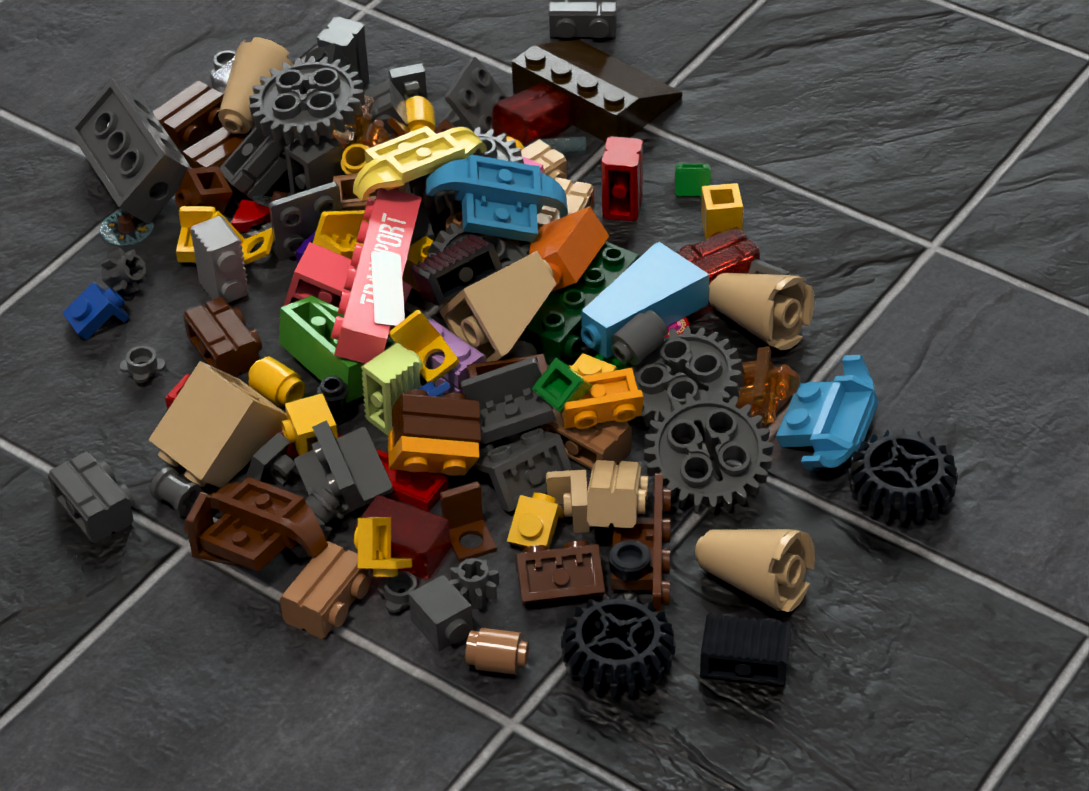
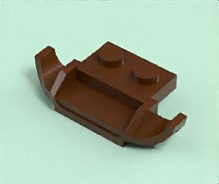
M247 477L243 482L226 484L216 493L209 495L212 514L219 510L222 517L198 537L203 550L257 572L268 565L285 547L292 549L299 543L310 557L315 558L328 546L315 513L306 504L304 497L251 477Z

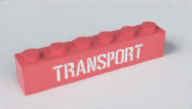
M379 188L376 199L369 198L367 200L363 220L369 222L362 221L357 242L363 245H355L350 264L357 267V269L349 267L344 289L351 291V293L343 291L337 312L345 316H336L331 334L332 339L338 340L334 356L366 364L384 351L391 325L377 324L374 321L371 252L399 254L401 256L403 276L422 197L394 189L387 191L385 188Z

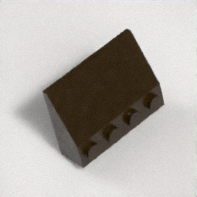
M580 40L536 44L511 61L513 94L604 142L611 136L630 138L682 98L681 91Z

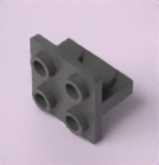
M473 57L467 61L444 97L450 108L441 122L446 119L455 128L466 127L473 132L477 127H480L481 134L494 129L495 137H497L513 112L514 105L490 76L488 70L483 67L476 57Z
M531 357L461 382L466 399L479 401L481 445L556 421L553 407L531 389L542 376L536 358Z
M327 420L312 427L318 442L311 444L313 450L294 459L305 488L310 485L319 492L322 487H325L341 502L336 509L342 515L348 514L394 491L366 427H361L336 439ZM335 515L330 521H333L338 517Z

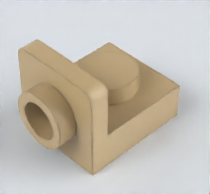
M586 470L547 472V495L556 498V504H564V517H573V532H590L589 523L587 522Z

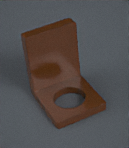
M474 482L441 492L443 531L458 561L461 563L467 558H478L496 552L497 546L483 520L482 495L479 483ZM475 534L480 536L483 542L476 548H466L460 544V540L466 535Z
M200 492L191 511L187 515L184 525V532L189 537L192 557L238 566L239 564L202 549L198 537L212 526L214 521L209 494Z

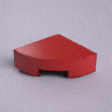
M241 200L231 221L232 226L238 232H249L252 226L259 225L264 221L265 224L271 222L269 204Z

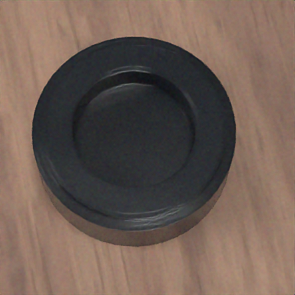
M625 540L615 544L609 553L611 572L617 578L626 581L643 578L651 567L650 550L645 544L635 540Z

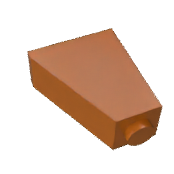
M589 206L538 227V236L534 243L530 242L529 255L538 251L541 258L550 265L553 271V279L556 282L555 287L551 291L553 292L577 283L608 239L609 234Z

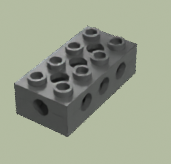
M113 78L68 129L118 207L147 224L163 210L169 200L176 194L186 170L192 169L142 96Z

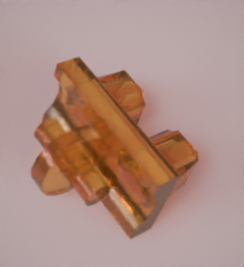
M365 96L366 105L362 106V115H355V124L344 123L345 126L352 127L351 131L346 130L344 133L338 130L332 131L333 137L341 143L343 152L352 144H365L372 148L389 141L390 136L387 130L383 128V121L377 119L371 124L372 115L370 112L374 104V98Z
M769 346L758 348L757 360L742 363L744 374L742 375L745 383L743 388L746 389H740L741 396L737 399V407L739 409L750 404L751 414L760 413L764 424L776 421L778 399H786L787 396L795 394L800 387V376L796 371L790 369L786 364L777 368L771 363V350Z

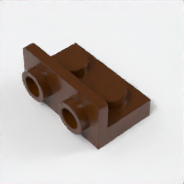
M579 540L564 544V548L548 550L545 545H535L524 548L523 553H516V571L518 572L522 606L600 597L605 594L598 544L588 545L587 541Z

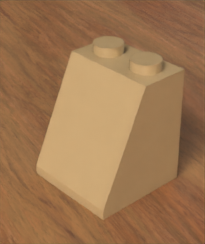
M536 251L464 288L439 312L450 331L484 354L486 362L500 360L509 353L555 287L556 282L553 279V271L550 265Z
M199 361L150 436L149 441L161 449L158 453L160 458L175 467H178L180 464L186 468L184 476L190 481L199 484L201 487L209 483L222 488L251 461L252 456L278 432L282 431L281 421L287 420V416L284 411L242 380Z

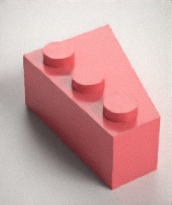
M309 242L294 271L283 307L312 295L339 308L343 291L351 293V291L344 289L349 267L355 269L357 267L350 265L351 259ZM403 282L404 308L413 285Z

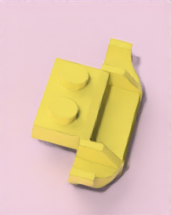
M428 126L366 149L365 161L367 164L359 171L354 181L353 193L361 201L367 200L370 193L376 189L385 188L389 191L404 185V183L432 173L446 163L454 160L468 159L469 155H473L476 150L484 153L487 151L486 145L469 128L456 127L435 134Z

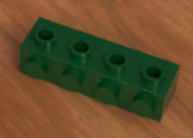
M605 242L577 283L553 291L547 297L521 334V341L532 343L536 348L537 354H544L547 365H550L555 358L564 363H567L570 358H575L584 344L581 337V311L639 258V254Z

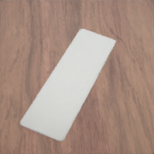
M372 251L374 321L377 324L397 326L405 319L401 256L399 254Z

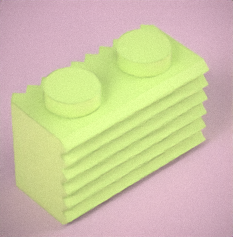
M399 343L393 344L361 366L363 370L361 372L363 375L362 385L364 386L363 396L365 397L363 400L365 402L364 407L366 408L364 416L387 436L393 430L392 408L401 393L422 387L420 384V370H422L423 364L420 357L414 351L407 350Z

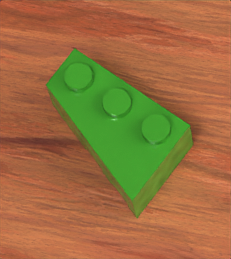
M312 295L281 307L279 344L319 380L322 381L329 376L340 377L348 386V395L345 398L346 403L363 397L364 386L362 385L363 375L361 374L363 370L361 366L365 363L334 356L338 340L331 338L336 316H345L337 313L338 307ZM388 337L384 351L396 342Z

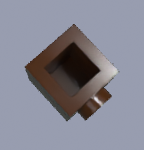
M219 166L192 168L186 170L180 187L176 191L175 202L179 210L182 206L215 207L216 212L220 211L223 215L233 192Z

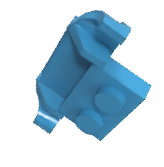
M470 154L468 159L454 160L444 164L430 174L426 180V195L434 196L443 190H455V200L462 201L463 231L534 243L538 236L537 214L540 213L543 206L559 210L560 218L568 215L567 197L564 189L552 177L541 173L540 166Z
M862 354L845 355L843 357L844 376H835L834 381L798 383L776 437L781 447L813 446L815 451L813 456H803L801 460L805 469L809 471H819L823 468H833L841 465L850 456H853L854 452L858 451L861 442H864L879 401L876 397L874 382Z

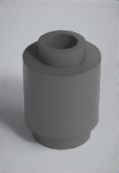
M648 310L644 314L639 313L611 336L613 344L611 351L621 363H629L636 366L664 342V337L668 334V328L661 317L655 312Z

